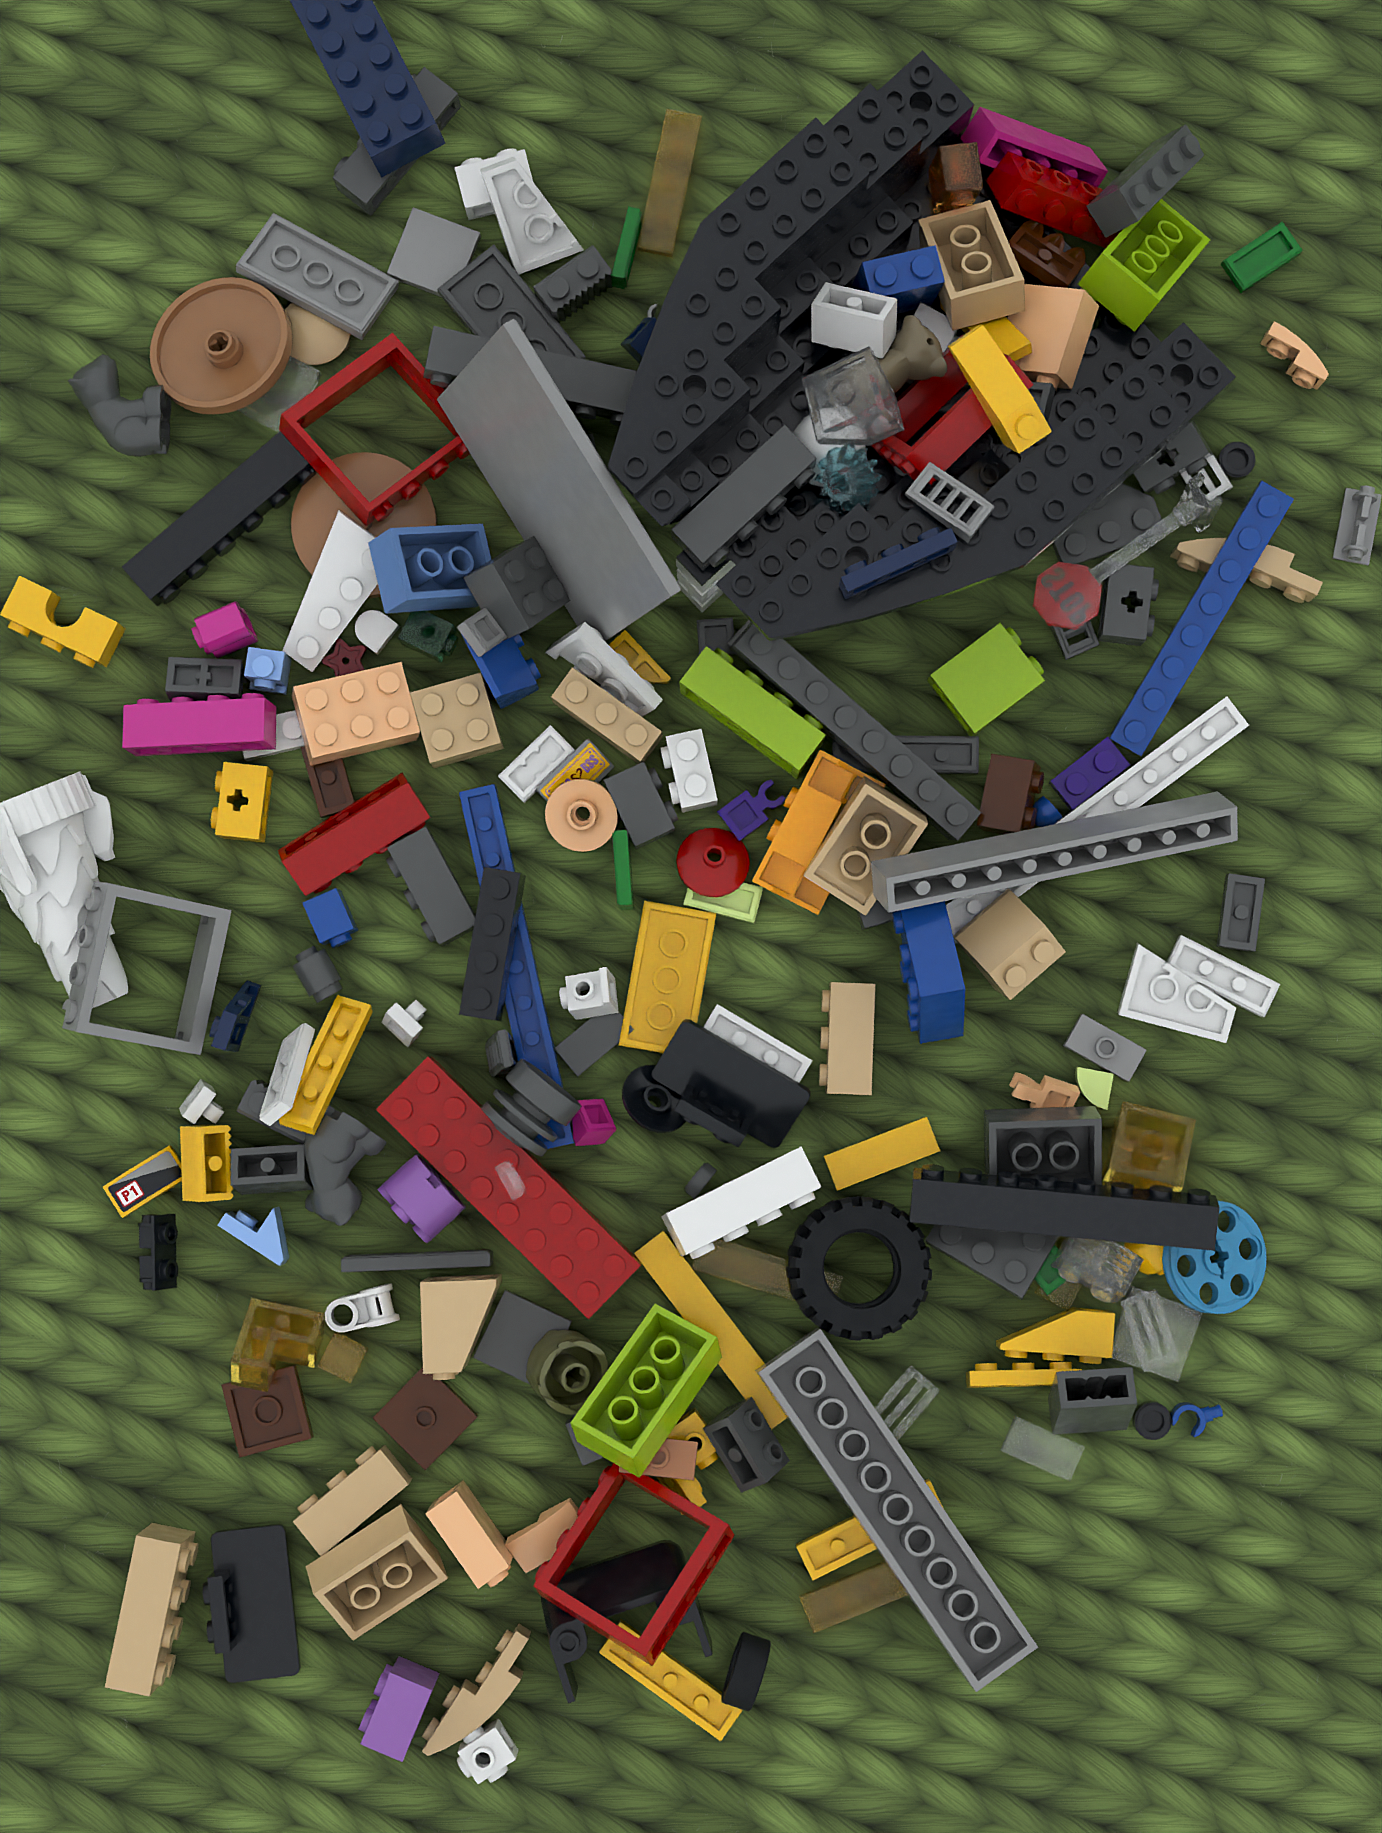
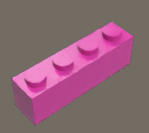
M979 107L960 138L978 163L992 168H996L1009 151L1096 187H1099L1108 173L1106 167L1090 147L983 107Z
M258 693L243 694L242 699H229V697L224 695L207 696V701H194V699L189 697H174L170 703H159L155 699H139L137 704L124 705L122 748L135 756L276 749L277 706L267 700L264 695Z

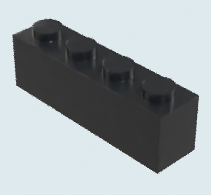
M487 867L483 869L459 1015L495 1021L502 1020L526 878L522 873Z

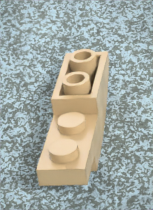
M1206 538L1180 542L1173 549L1170 557L1178 560L1177 564L1186 570L1197 572L1199 569L1207 572L1226 538ZM1271 545L1265 547L1249 574V580L1252 583L1263 588L1273 586L1284 591L1283 595L1286 598L1298 603H1303L1304 600L1310 602L1318 595L1323 583L1290 568L1295 554Z
M518 1624L514 1632L508 1629L505 1631L495 1647L500 1654L493 1665L486 1661L475 1679L480 1684L479 1687L465 1679L460 1688L453 1685L442 1703L447 1709L440 1721L433 1717L421 1736L427 1740L422 1750L427 1756L432 1755L464 1739L488 1720L507 1700L520 1682L524 1672L513 1665V1663L529 1640L531 1634L529 1629Z

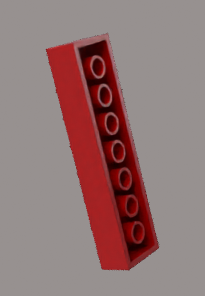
M428 1056L376 1110L589 1320L642 1263L527 1149L520 1148L494 1127L490 1118L482 1111V1105L438 1061Z

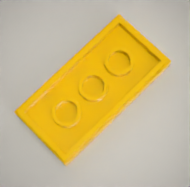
M644 901L619 1046L663 1053L683 1020L690 1019L695 1023L698 1022L716 913ZM631 1025L634 1030L628 1034L629 1026Z

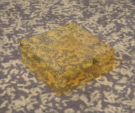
M335 1332L317 1367L351 1383L369 1348Z

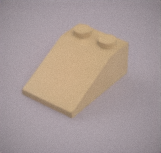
M864 776L842 808L803 876L866 916L877 900L873 895L871 861L908 854L927 827V817Z

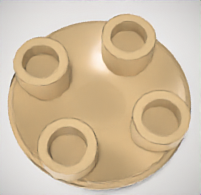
M292 302L285 309L292 328L290 356L304 366L326 364L336 359L350 346L351 334Z

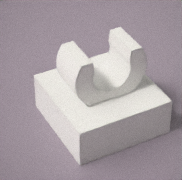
M417 1000L406 1010L396 1002L385 1013L382 1023L404 1045L409 1047L418 1038L423 1029L417 1022L424 1016L423 1013L427 1009Z
M202 1079L199 1080L179 1108L181 1115L193 1124L196 1123L201 1115L216 1124L224 1111L220 1105L212 1101L216 1096L214 1088Z

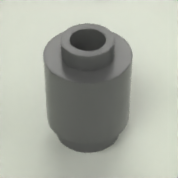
M312 946L295 956L298 963L292 967L309 997L313 995L317 1003L343 989L339 983L341 977L325 948L317 951L315 946Z

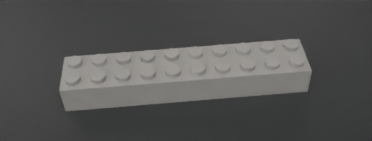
M815 1328L755 1370L968 1684L976 1692L1038 1648L821 1329Z

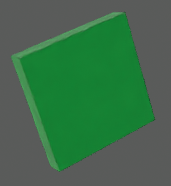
M617 830L612 833L617 904L621 910H634L630 838L627 830Z

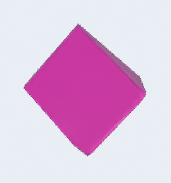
M604 1099L577 1100L582 1107L572 1119L575 1145L604 1144L617 1130Z

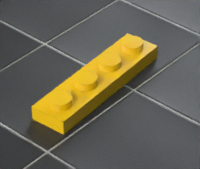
M340 995L336 996L307 1056L293 1107L278 1119L280 1125L315 1135L373 1013L370 1004Z
M930 1479L924 1480L941 1504ZM854 1515L796 1544V1548L812 1581L877 1549Z
M620 1619L617 1624L619 1627L640 1638L641 1633ZM608 1638L599 1649L601 1655L719 1741H722L743 1711L742 1709L722 1703V1692L665 1650H662L654 1665L650 1666Z

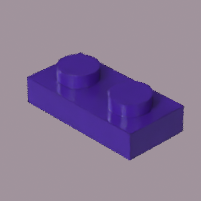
M1106 737L1052 779L1049 784L1070 811H1072L1129 767L1130 764L1109 737Z

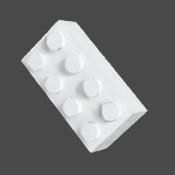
M799 1147L661 1217L680 1256L690 1254L691 1258L694 1259L714 1250L715 1247L712 1242L723 1237L726 1243L748 1233L746 1225L755 1220L758 1226L780 1217L782 1213L779 1208L789 1204L792 1210L814 1200L816 1197L813 1191L821 1188V1185L802 1147Z

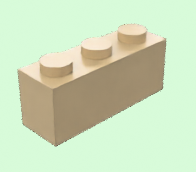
M573 667L551 696L555 705L637 764L645 762L663 738L661 730Z
M830 982L829 990H822L821 1012H828V1027H821L820 1049H827L826 1064L819 1065V1086H825L826 1094L872 1095L875 984Z
M383 1445L377 1451L373 1446L368 1448L355 1459L359 1466L347 1475L342 1470L326 1483L330 1489L319 1499L313 1494L297 1507L301 1514L293 1523L320 1556L328 1552L412 1481V1477L386 1445Z

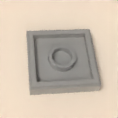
M413 207L387 274L400 282L440 296L437 289L471 263L481 234L478 231Z

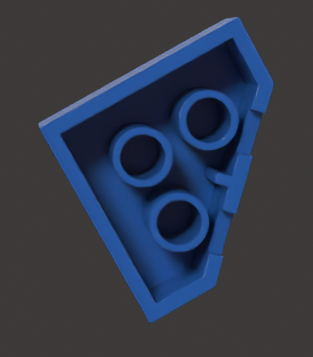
M945 901L892 912L895 933H901L902 945H899L901 956L899 964L902 981L907 983L909 992L907 994L909 1008L907 1010V1018L910 1031H917L920 1044L963 1036L965 985Z

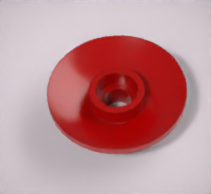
M704 828L693 832L682 842L677 853L676 865L681 880L693 892L706 897H721L734 892L743 884L748 875L750 860L745 845L742 841L739 842L733 833L720 828ZM710 853H716L721 859L713 862L707 856Z

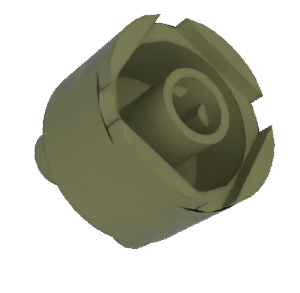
M550 1330L538 1341L529 1355L526 1379L532 1389L551 1408L563 1414L575 1415L607 1372L609 1365L604 1352L583 1334L572 1330Z

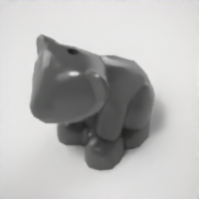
M104 354L78 369L73 378L68 380L76 396L88 410L94 425L104 436L108 444L117 452L127 456L138 457L156 453L167 454L170 444L172 401L165 393L163 385L147 387L140 399L129 400L121 397L116 362Z
M328 1106L315 1135L305 1134L304 1152L313 1185V1191L306 1198L305 1208L310 1212H315L324 1220L335 1222L338 1226L347 1224L353 1214L359 1209L363 1198L362 1192L348 1176L364 1155H377L384 1149L387 1142L352 1116Z

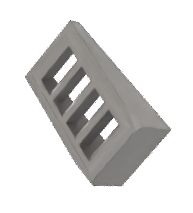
M931 462L927 464L905 492L908 498L947 528H952L953 532L967 543L995 507L981 495ZM933 477L938 483L926 497L920 492ZM946 487L951 492L939 506L933 501ZM958 496L963 502L954 514H951L947 509ZM971 506L976 511L965 523L960 518Z

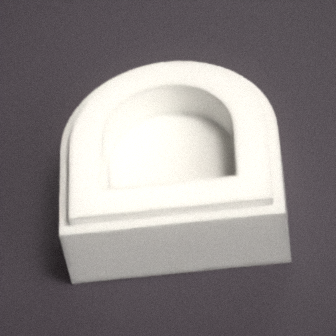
M369 610L362 613L355 623V633L360 642L377 655L400 628L396 622L378 610Z

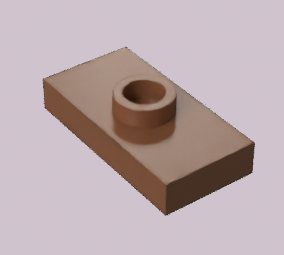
M666 1439L642 1475L694 1481L698 1442ZM619 1467V1472H620V1473H629V1474H632V1473L626 1471L625 1469Z

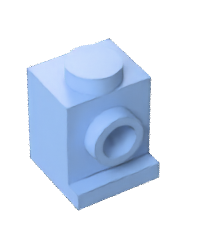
M248 647L244 676L250 681L249 689L286 695L291 658L283 651Z

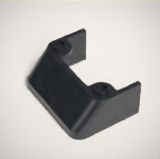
M661 1540L565 1572L556 1587L606 1618L654 1601L657 1608H659L687 1563L684 1553L677 1543L670 1540ZM541 1597L550 1649L567 1702L571 1703L576 1700L578 1685L570 1662L579 1659L586 1651L588 1638L584 1627L585 1624ZM696 1597L679 1625L694 1621L706 1658L713 1655L712 1640L698 1597Z

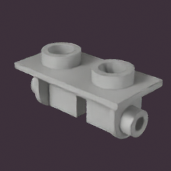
M1361 486L1360 490L1345 488L1332 559L1369 565L1382 498L1381 494L1375 493L1374 487Z

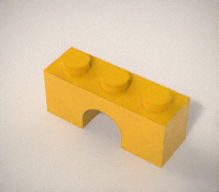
M19 576L0 613L2 617L10 621L8 628L25 637H28L30 632H33L43 637L40 642L41 644L61 653L63 647L75 652L74 660L90 668H93L95 663L107 668L126 628L87 607L84 608L80 618L74 624L67 627L57 626L54 614L61 598L53 591Z

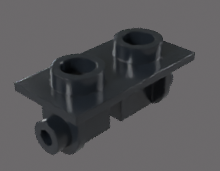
M142 1215V1222L138 1223L139 1248H151V1255L139 1256V1282H143V1290L156 1291L177 1288L176 1239L178 1230L176 1215Z

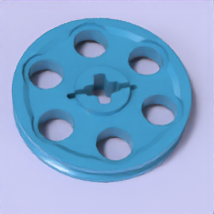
M1218 1201L1220 1207L1219 1214L1224 1211L1228 1215L1229 1226L1224 1232L1217 1226L1215 1251L1164 1246L1162 1264L1171 1290L1182 1303L1202 1313L1226 1314L1242 1308L1255 1296L1265 1275L1267 1259L1263 1236L1252 1217L1232 1203ZM1243 1239H1247L1251 1245V1254L1247 1259H1244L1239 1252V1245ZM1218 1252L1219 1258L1214 1260V1263H1211L1210 1256ZM1183 1255L1190 1262L1189 1272L1185 1276H1182L1177 1269L1178 1259ZM1236 1274L1241 1277L1243 1282V1288L1238 1295L1232 1292L1230 1286L1231 1279ZM1204 1283L1209 1284L1212 1289L1211 1300L1206 1304L1203 1303L1199 1295L1200 1288Z

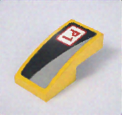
M169 1145L103 1186V1189L122 1218L127 1217L143 1205L182 1182L181 1160L173 1147Z

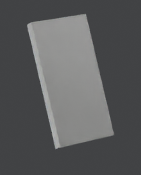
M275 213L271 215L236 264L237 273L360 340L364 339L399 287V280Z

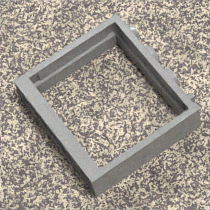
M94 881L90 899L86 898L85 902L86 909L88 910L85 925L80 928L77 943L80 949L77 962L72 965L69 981L72 986L69 999L64 1002L62 1007L63 1010H66L62 1028L79 1033L201 1055L232 910L111 883ZM116 897L201 915L175 1038L89 1022Z

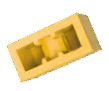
M223 762V770L217 771L215 779V791L220 793L218 807H213L211 813V828L215 829L216 836L223 839L265 843L273 770L267 766ZM242 793V796L248 799V804L241 805L239 811V808L234 806L233 802L234 800H239Z

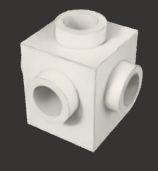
M498 1718L484 1728L480 1726L463 1739L457 1752L459 1754L457 1762L467 1778L473 1776L477 1784L486 1779L491 1783L509 1770L507 1765L516 1760L518 1748Z

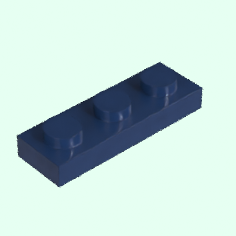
M939 527L930 529L917 537L918 543L907 548H904L902 544H898L883 551L880 554L882 559L868 565L866 560L847 567L844 570L846 575L842 576L839 582L845 599L954 551L958 541L952 528L942 532Z

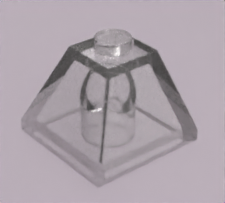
M870 346L802 378L816 441L819 444L870 446L904 430L897 398Z

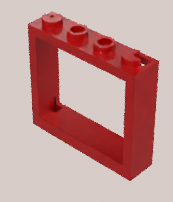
M391 333L283 412L280 417V432L365 526L375 519L378 522L383 521L393 512L396 503L403 498L405 501H408L416 496L422 489L424 482L429 478L436 480L448 470L449 463L457 457L464 459L470 455V452L437 401V398L444 392V389L431 384V379L423 378L425 368L394 333ZM389 366H392L456 438L369 503L304 429Z
M949 348L943 352V358L947 363V372L943 377L933 376L923 381L915 380L865 429L873 438L869 443L871 448L892 466H896L904 474L907 473L914 481L929 462L945 472L992 426L971 388L912 447L906 444L968 382ZM1004 354L1023 384L1029 390L1034 384L1011 357ZM932 477L928 483L931 485L936 479Z
M613 1463L612 1466H607L601 1473L598 1480L599 1486L592 1497H587L580 1505L577 1512L578 1518L571 1529H566L559 1537L556 1544L557 1550L550 1561H545L539 1567L535 1575L536 1582L533 1587L541 1597L650 1666H653L735 1535L729 1524L649 1476L641 1475L639 1478L633 1474L620 1473L619 1466ZM626 1480L708 1529L640 1638L635 1637L556 1587Z

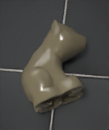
M908 315L904 318L902 328L897 331L896 338L883 359L872 356L866 361L861 359L854 360L828 381L826 387L828 398H835L843 412L852 417L858 425L865 424L871 417H878L890 406L892 396L898 392L908 379L923 381L933 376L943 377L946 374L947 363L943 358L940 342L933 332L921 324V321L916 316Z

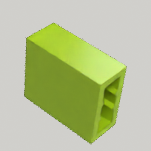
M1001 623L997 624L933 672L927 680L969 736H975L1039 688L1045 681L1041 676L1044 674V670L1033 656L1027 658L1019 647L1022 645V642L1018 635L1010 627L1005 629Z

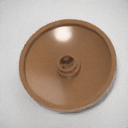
M228 277L198 284L180 295L166 309L158 321L150 345L152 372L158 384L164 386L165 393L176 404L187 410L200 414H224L239 410L266 394L285 370L292 349L290 320L277 298L268 289L251 280Z
M352 453L332 460L369 503L412 471L402 462L377 453ZM318 473L301 487L294 503L291 518V533L296 552L311 575L314 573L338 510L375 537H378L390 528L438 526L436 509L424 483L422 484V489L412 499L405 501L403 498L396 503L393 512L383 521L378 522L375 519L365 526ZM378 584L368 598L381 597Z

